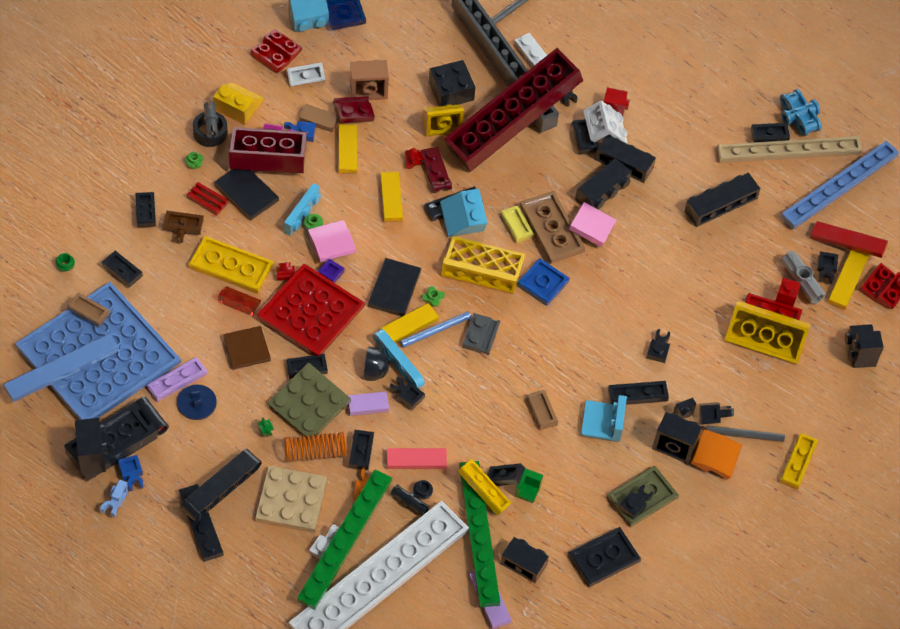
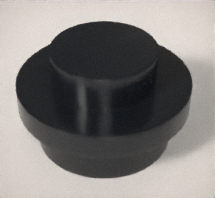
M420 480L415 483L413 493L417 495L418 499H428L433 494V486L426 480Z

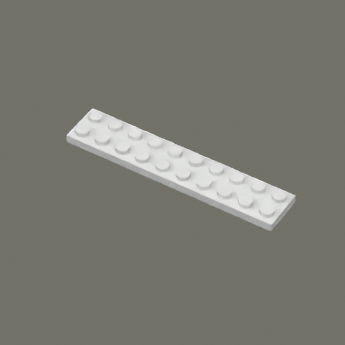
M443 501L439 502L327 591L316 610L307 607L289 622V627L291 629H348L469 531V527Z

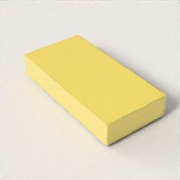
M518 205L501 211V216L516 243L533 238L534 233Z

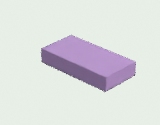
M386 391L348 395L351 398V402L348 404L350 416L389 412Z

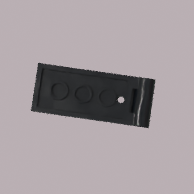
M147 397L139 398L133 404L100 423V425L105 426L109 464H105L106 470L117 464L119 459L130 456L168 430L169 425ZM75 438L65 444L64 448L67 456L81 473ZM100 473L86 474L83 477L86 481H89Z

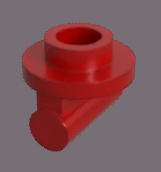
M411 148L405 151L407 169H412L414 166L422 163L423 156L419 150Z
M291 262L279 263L280 267H276L277 281L289 280L295 273V265H291Z

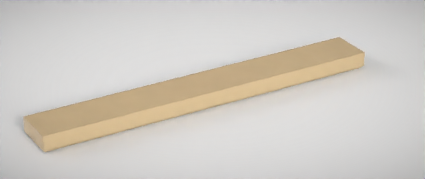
M859 136L717 145L716 148L719 163L861 155L863 151Z

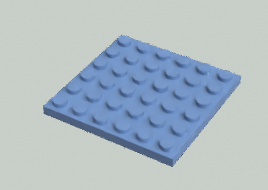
M111 281L87 296V298L110 310V315L100 327L66 310L15 343L16 348L36 369L109 333L119 347V352L49 385L79 420L100 418L146 387L147 384L181 363V358Z

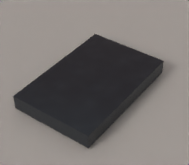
M232 169L214 182V186L250 221L279 201V197L251 170Z
M385 258L368 302V307L403 317L407 312L421 268Z
M621 527L568 552L569 558L588 587L641 561L640 556Z

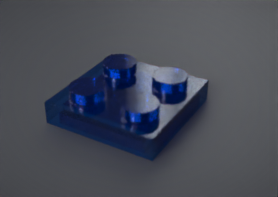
M326 0L329 24L332 30L366 24V17L360 0Z

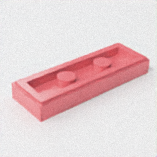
M387 448V469H447L446 448Z

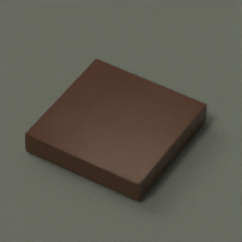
M261 326L223 334L233 370L271 361Z

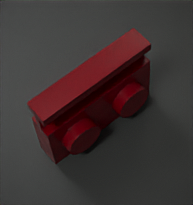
M369 96L334 98L333 100L339 123L370 122L375 119L372 105L369 103Z

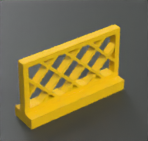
M453 236L446 258H444L441 276L514 294L525 254ZM460 244L463 245L464 248L457 250L454 245ZM480 249L482 253L476 255L473 250ZM468 252L472 257L464 259L461 254ZM496 253L501 257L494 259L491 254ZM457 256L460 261L451 260V258ZM487 257L489 262L483 264L480 259ZM516 258L520 259V261L512 264L509 259ZM475 261L478 266L468 263ZM505 261L508 266L501 268L498 263ZM493 265L496 270L488 269L487 267ZM512 270L515 275L508 274L505 272Z

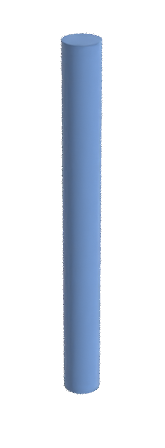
M465 312L400 341V344L403 348L471 319V315L469 312Z

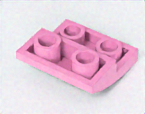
M344 220L308 229V235L320 262L356 252L353 239Z

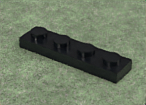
M198 484L179 489L182 503L199 488ZM209 512L196 522L187 515L204 562L224 556Z

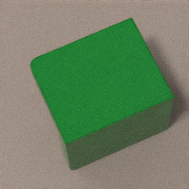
M525 468L519 484H517L515 497L534 503L542 485L543 475Z

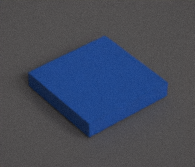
M539 258L517 282V287L548 306L568 284L570 278Z

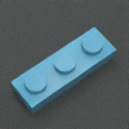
M315 183L311 185L285 220V234L291 236L294 231H297L304 217L310 214L312 206L319 202L321 198L319 185Z

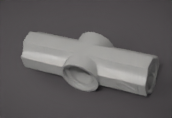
M790 251L781 258V262L793 277V281L801 283L799 289L802 290L811 304L820 302L825 298L826 294L813 277L812 269L802 262L796 252Z

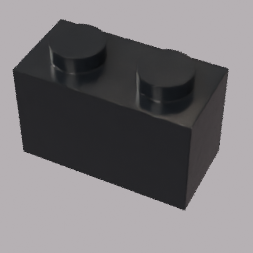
M513 537L501 556L500 564L536 583L548 564L549 556L543 550L530 546L527 541Z

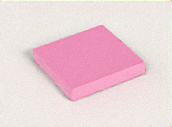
M584 202L569 230L602 247L616 219Z

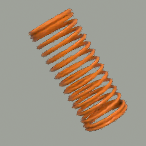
M334 432L332 437L331 433H329V436L325 433L324 438L320 434V439L318 434L315 435V438L312 434L311 441L309 435L306 436V439L303 435L302 442L300 436H298L297 440L294 436L293 442L292 438L287 436L284 438L286 461H291L290 442L294 462L295 445L298 461L300 460L299 442L302 460L304 461V444L306 459L309 460L308 441L311 460H313V443L317 460V440L320 459H322L321 438L324 458L326 459V440L329 458H331L330 437L333 457L335 458V439L338 457H340L339 437L342 457H346L344 432H339L336 435Z

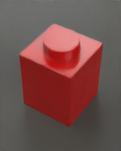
M607 87L604 103L610 105L612 109L620 112L623 116L624 109L628 110L630 99H627L628 91Z
M782 278L775 301L794 307L801 283Z

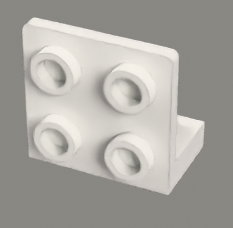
M599 101L583 110L590 140L596 142L610 134L614 138L628 143L626 138L627 131L623 126L624 119L620 112H616L603 101Z

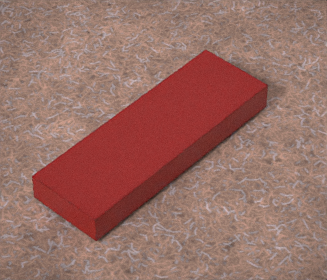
M751 293L747 294L745 301L747 304L800 320L803 310Z

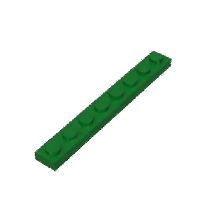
M474 461L480 467L479 461ZM459 462V469L467 462ZM460 475L479 607L500 606L486 503Z
M376 469L373 471L299 593L297 602L316 610L392 483L393 477Z

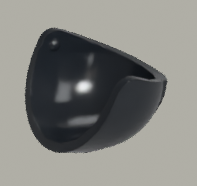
M368 346L364 368V379L366 381L382 379L388 373L390 360L382 350Z

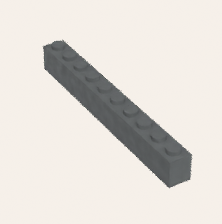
M452 0V8L508 86L528 71L478 0ZM552 106L533 122L540 132L543 133L557 126L559 113Z

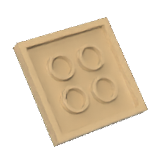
M269 466L255 518L256 522L315 533L328 477Z

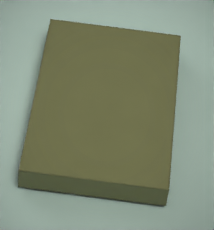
M653 466L607 495L608 500L630 527L679 497V494L656 466ZM645 485V490L642 493L647 495L652 491L653 496L651 500L646 502V508L632 520L618 506L631 492L637 495L639 487Z

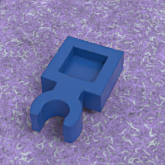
M297 121V125H293L290 122H284V129L307 132V141L314 142L316 123Z
M138 455L119 459V468L123 481L128 480V489L133 491L132 485L134 483H138L142 489L144 487L143 480L139 476L143 475Z

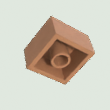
M387 60L350 62L351 97L369 96V100L388 99L389 75Z

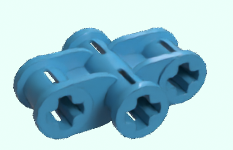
M795 89L789 94L780 95L781 105L785 109L781 111L783 123L791 125V122H794L802 136H807L812 131L821 130V122L817 117L820 114V106L815 99L807 103L799 89Z

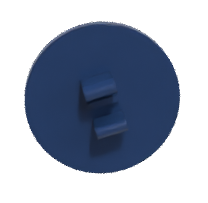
M198 384L183 389L177 399L180 413L191 420H202L209 417L215 411L217 405L215 393L207 386Z

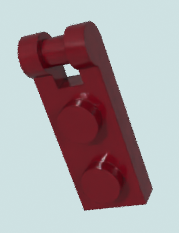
M438 146L420 150L433 193L440 192L442 189L451 190L452 183L448 177Z

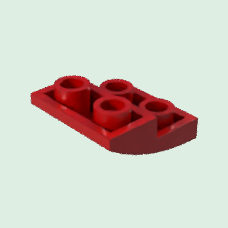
M274 29L264 36L262 43L251 49L250 55L274 72L279 73L302 51V47L277 29Z
M880 263L859 288V291L878 304L892 310L900 301V272L898 271L894 274L884 264Z

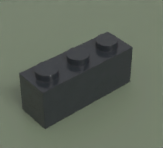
M607 135L598 147L595 159L607 166L616 158L631 171L632 178L645 183L654 168L656 157L648 152L637 149L633 145L620 141L618 138Z
M615 158L577 189L575 199L581 205L585 202L596 209H600L605 201L609 198H614L620 189H625L630 184L631 171Z

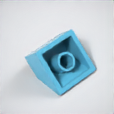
M289 0V18L294 32L329 25V12L326 0Z
M479 189L461 191L440 201L448 237L485 230L487 219Z

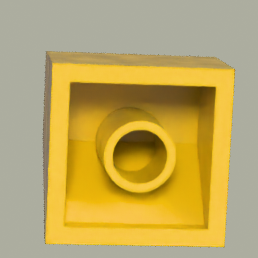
M234 83L223 84L213 96L217 112L246 125L264 101L263 97Z
M459 104L423 108L422 120L426 137L446 135L453 132L463 124L464 108Z

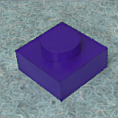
M328 259L319 269L318 273L335 283L345 272V268Z

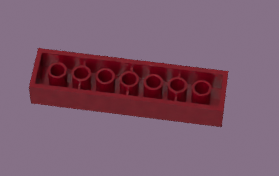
M558 48L554 49L446 136L444 140L448 148L470 172L473 171L583 82L580 70Z

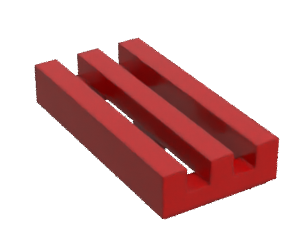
M199 182L196 183V187L191 189V192L187 193L188 199L216 216L228 204V199Z

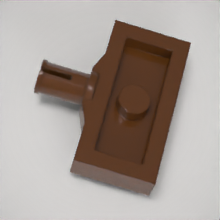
M167 210L163 230L177 232L175 241L179 243L180 240V243H183L184 235L187 233L201 235L204 215Z

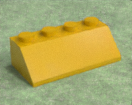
M737 301L725 341L798 364L811 324Z

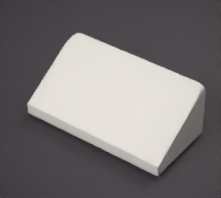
M322 62L286 69L290 87L326 80Z

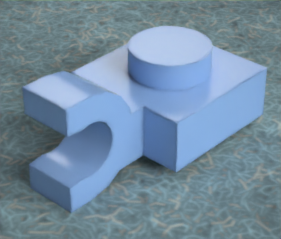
M119 480L117 486L114 485L110 492L111 501H106L101 505V513H105L106 509L112 508L111 516L116 517L117 509L121 507L128 493L127 482Z

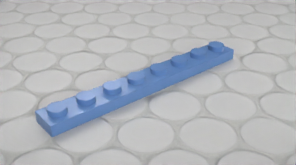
M885 141L782 213L781 218L794 230L898 157L899 152L888 141Z

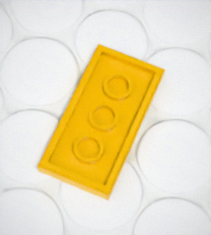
M204 236L188 266L192 270L258 294L274 265V261Z

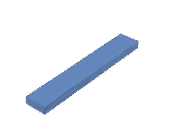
M109 333L5 383L4 388L12 401L15 402L119 352V347Z

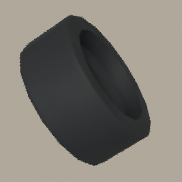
M205 112L195 117L193 121V136L199 144L206 147H215L226 140L228 127L227 120L223 115L216 112L218 116L217 125L221 127V130L215 138L214 135H212V138H209L206 134L199 131V128L205 124L203 120Z

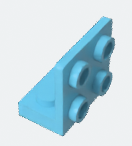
M619 395L618 402H614V404L587 400L581 435L620 442L627 396Z

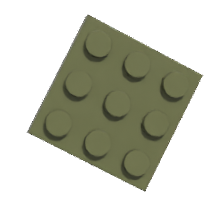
M308 362L268 402V406L299 433L304 435L305 438L309 435L311 441V435L313 434L315 438V435L319 434L351 402V398Z

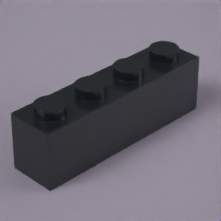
M749 172L744 175H738L731 181L722 182L713 189H707L698 196L690 197L686 202L685 212L694 225L698 227L758 199L761 188Z

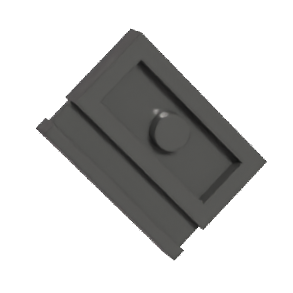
M474 313L462 348L478 353L484 352L486 355H489L500 320L495 321L490 317Z

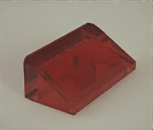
M228 286L218 295L219 303L251 316L254 315L261 303L260 299Z

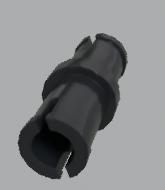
M398 484L396 487H393L391 495L402 501L405 507L412 508L421 516L429 511L430 505L418 499L416 494L413 492L409 493Z

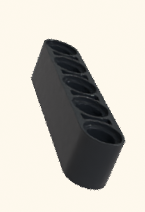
M248 449L243 450L189 495L181 504L180 509L195 522L200 520L253 475L261 466L262 461Z

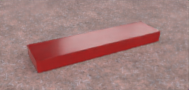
M816 221L810 236L814 240L879 258L883 257L888 245V240Z

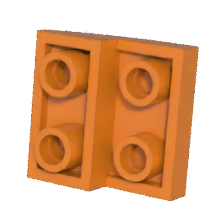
M703 430L691 463L705 472L712 470L723 478L729 479L732 476L742 445L718 433Z

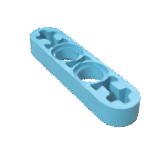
M383 329L374 333L373 339L375 343L389 357L391 363L408 383L411 382L417 388L424 386L425 381L420 372Z

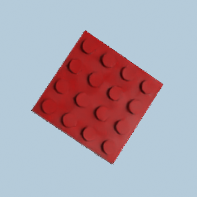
M304 263L257 314V319L310 354L319 357L365 307V302Z

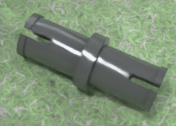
M210 101V108L208 102L204 103L205 116L203 120L206 124V135L209 138H212V131L214 138L218 136V116L215 110L216 105L212 101Z

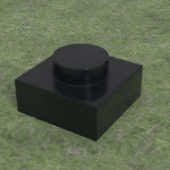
M693 397L677 403L673 413L677 414L680 418L690 417L696 407Z

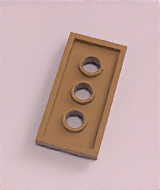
M555 191L520 202V207L551 264L585 252V246L579 235L569 230L572 222ZM546 210L549 212V214L543 215L540 213V211ZM553 224L557 226V228L550 229L548 228V225ZM562 239L565 243L558 244L555 240Z

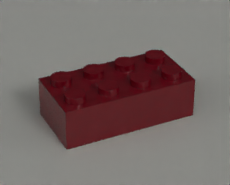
M233 127L229 150V169L304 173L307 132Z

